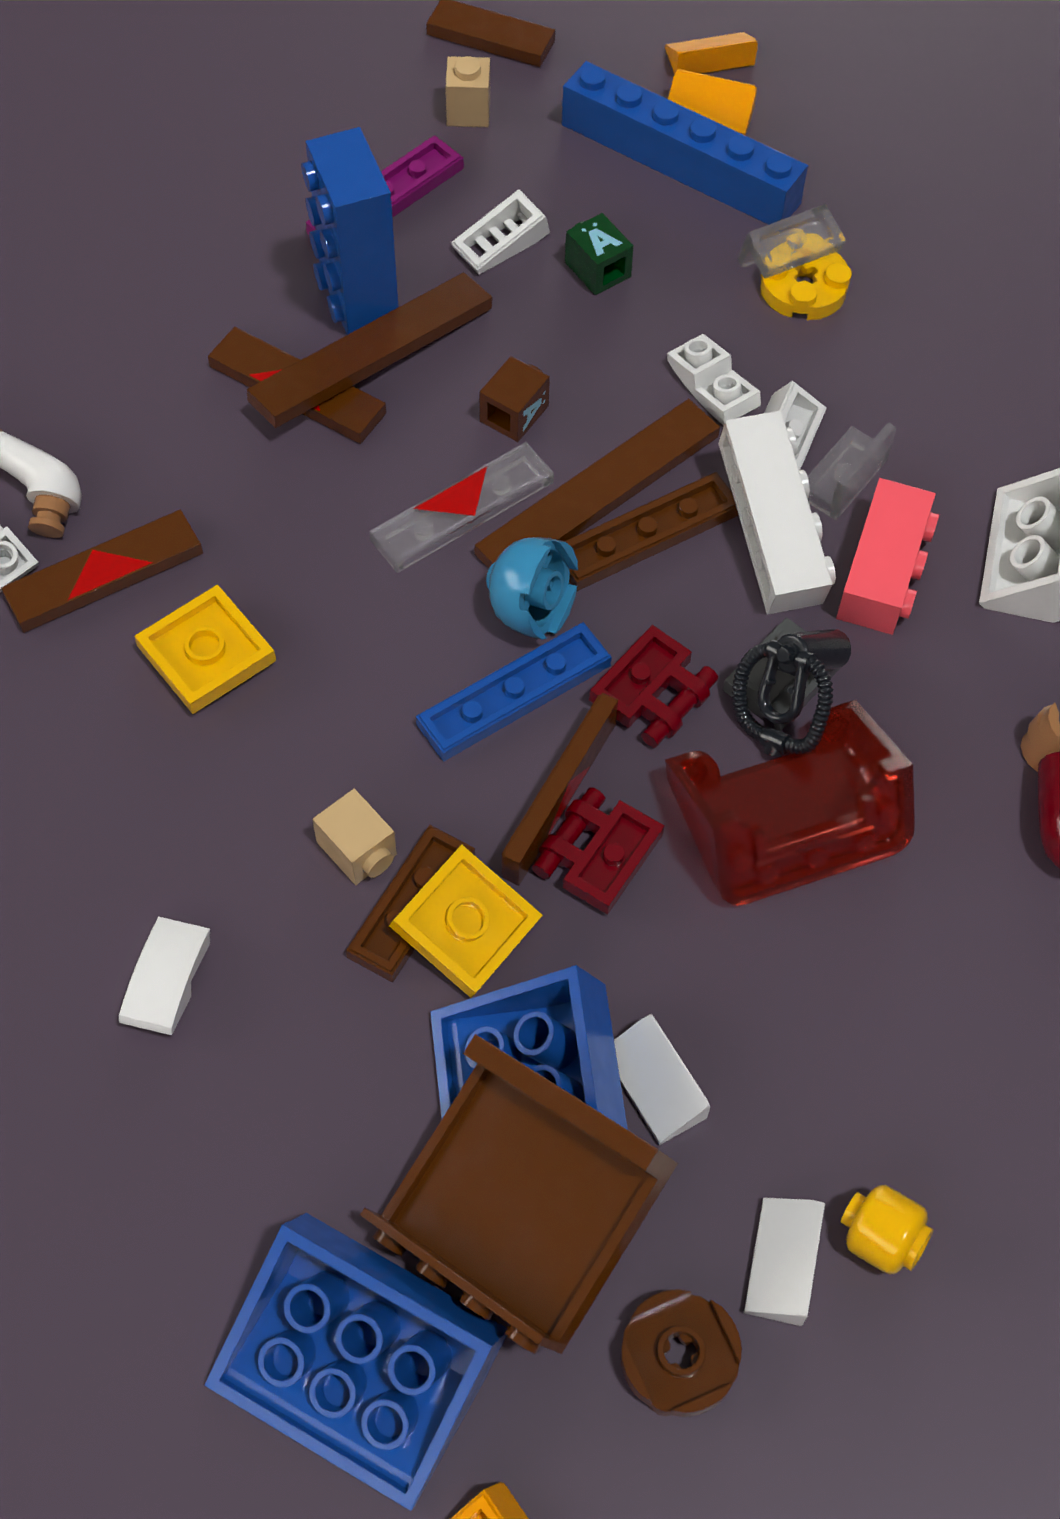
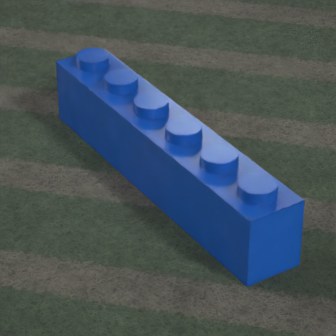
M585 61L563 85L562 126L778 230L784 226L800 206L807 175V164L588 61Z

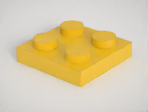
M218 584L134 636L137 647L192 714L276 662L274 649Z
M461 844L395 917L389 927L465 994L472 998L543 915Z

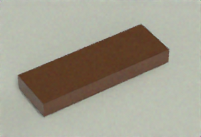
M440 0L426 23L427 35L537 67H541L555 42L556 29L455 0Z
M429 825L346 949L347 958L393 983L415 949L389 925L461 844L474 855L475 848Z

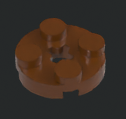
M675 1289L651 1296L637 1307L623 1334L620 1359L624 1377L639 1400L646 1403L653 1412L661 1416L692 1417L713 1409L725 1399L738 1376L742 1345L734 1321L722 1306L711 1299L707 1301L701 1296L691 1295V1291ZM678 1337L683 1345L693 1343L696 1347L697 1353H694L690 1358L691 1367L681 1369L678 1363L670 1364L665 1358V1355L671 1350L669 1340Z

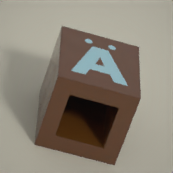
M510 356L479 392L480 422L519 442L549 407L550 376L543 373L538 367L526 364Z

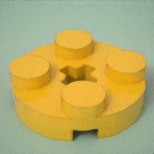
M805 235L798 242H790L777 247L764 258L761 271V294L772 309L784 316L792 318L793 312L807 314L806 320L822 319L832 315L843 305L852 272L841 255L828 246H824L823 241L819 237ZM797 277H808L813 280V283L811 284L806 280L801 282L796 280Z

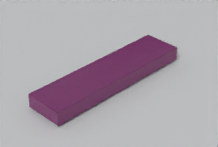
M434 135L383 169L381 173L391 192L392 217L463 170L464 157ZM310 219L306 221L308 234L310 231L316 230L315 226L311 224Z

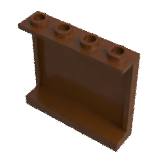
M475 1034L463 1054L476 1062L477 1065L383 1213L380 1215L364 1208L360 1215L378 1228L373 1238L380 1244L400 1256H403L407 1249L420 1258L415 1268L421 1274L444 1288L451 1281L464 1290L459 1301L487 1320H490L495 1313L508 1322L510 1325L505 1335L518 1345L534 1354L537 1353L540 1346L562 1354L678 1163L656 1147Z

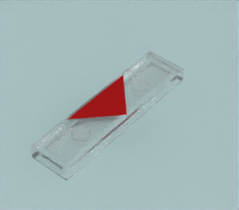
M524 442L370 531V541L393 569L399 573L552 484L554 472L530 445Z

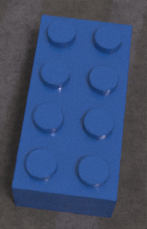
M360 127L305 141L308 162L301 163L305 185L312 194V197L305 198V203L311 224L316 228V230L309 232L315 257L319 259V263L313 264L315 278L321 291L328 290L330 296H327V302L332 319L335 323L342 322L347 335L399 307L391 192Z

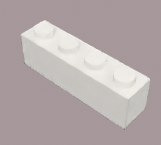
M781 410L725 420L718 444L767 615L823 604L832 585L835 584V568L831 557L824 556L820 543L823 535L822 524L819 515L816 512L811 513L807 499L810 493L809 480L805 470L798 469L795 459L797 442L793 429L791 427L786 428Z

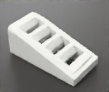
M518 189L454 239L451 244L458 254L480 275L539 242L550 233L546 216ZM521 220L523 223L518 227L515 222ZM507 228L511 233L505 236L500 230ZM492 235L498 243L492 246L486 240L487 237ZM478 244L486 253L479 257L470 247Z

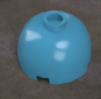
M541 537L524 538L509 545L499 555L496 562L490 566L487 573L486 584L495 615L506 626L526 636L547 639L544 635L546 632L556 634L568 618L576 597L577 586L569 584L570 569L578 571V561L574 549L564 541Z

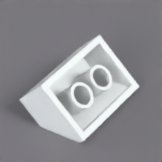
M1060 468L997 488L979 604L984 609L1051 623L1060 621Z

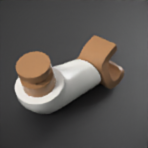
M0 428V468L14 476L27 487L26 497L33 503L32 513L36 517L30 518L29 530L44 537H63L65 527L61 523L67 521L69 513L77 512L81 504L82 493L77 476L66 464L55 457L3 432Z

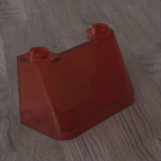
M857 700L832 707L819 745L811 753L805 755L789 754L720 776V770L716 761L706 752L692 751L665 759L670 788L712 882L727 903L737 906L785 892L893 856L901 852L910 843L915 831L913 764Z

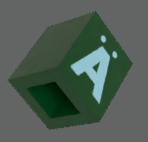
M601 213L587 221L577 223L573 228L566 231L565 263L596 296L631 277L634 246Z

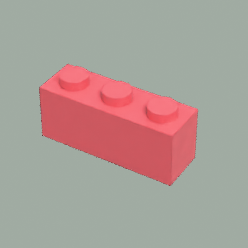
M879 478L836 619L891 635L894 634L899 617L909 619L917 593L916 590L908 588L911 578L916 580L921 578L928 552L919 550L922 540L932 541L939 514L930 512L936 493Z

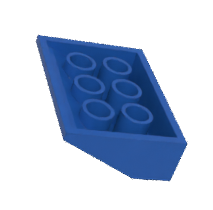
M575 965L430 1011L442 1118L477 1065L476 1062L463 1054L476 1034L628 1130L606 984L579 966Z
M304 1213L282 1224L204 1386L412 1511L483 1385L506 1338L505 1332L507 1328L492 1319L487 1320L456 1298L310 1214Z

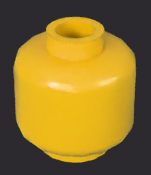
M886 1185L875 1187L867 1197L857 1192L849 1202L841 1219V1223L849 1227L846 1236L848 1250L886 1274H895L903 1267L912 1271L928 1245L934 1230L926 1225L928 1214L922 1205Z

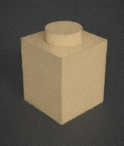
M448 56L446 73L447 126L489 127L490 58Z
M355 788L312 819L317 843L355 886L368 876L374 878L382 874L397 855L394 831Z

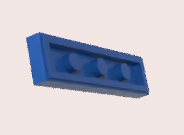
M582 622L416 716V725L444 762L611 666L612 657L586 624Z

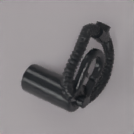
M839 629L789 633L783 635L778 641L772 639L770 642L755 645L745 653L736 669L735 679L732 681L734 684L732 686V695H734L732 696V700H734L732 704L735 706L733 710L736 711L735 716L738 717L737 721L741 723V727L745 728L744 731L749 736L760 742L764 747L765 754L775 757H782L787 752L805 755L811 753L819 745L829 719L828 716L832 709V698L834 696L832 694L834 689L831 687L833 683L830 681L831 676L828 675V670L843 667L851 656V644L846 634ZM765 657L768 660L758 689L757 702L764 717L772 723L786 724L794 721L800 715L804 705L806 682L810 672L818 683L817 687L820 688L818 689V693H820L818 694V704L816 705L809 731L803 739H794L791 735L770 727L764 728L758 721H755V718H752L753 716L748 710L749 707L746 706L748 702L745 701L747 700V696H745L747 691L745 690H747L746 685L748 684L747 680L751 674L750 672L755 664ZM777 670L795 676L794 686L788 689V692L792 694V702L786 713H778L770 703V692L772 685L776 684L775 675Z

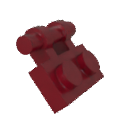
M652 624L591 688L589 701L594 703L598 695L602 693L617 699L616 720L627 728H630L641 715L645 717L651 724L642 732L641 737L647 745L656 748L665 737L672 738L683 726L682 719L693 707H701L710 697L709 689L718 681L719 677L709 666H703L696 675L686 670L685 667L691 661L692 651ZM670 685L678 691V695L666 705L657 698Z
M590 787L580 800L575 799L564 813L566 820L555 835H548L539 847L541 855L533 864L532 870L541 878L549 879L558 866H565L570 870L563 879V889L608 915L663 836L665 825L619 800L611 813L607 815L599 810L606 800L604 794L598 789ZM583 831H591L595 835L584 851L574 846V843Z

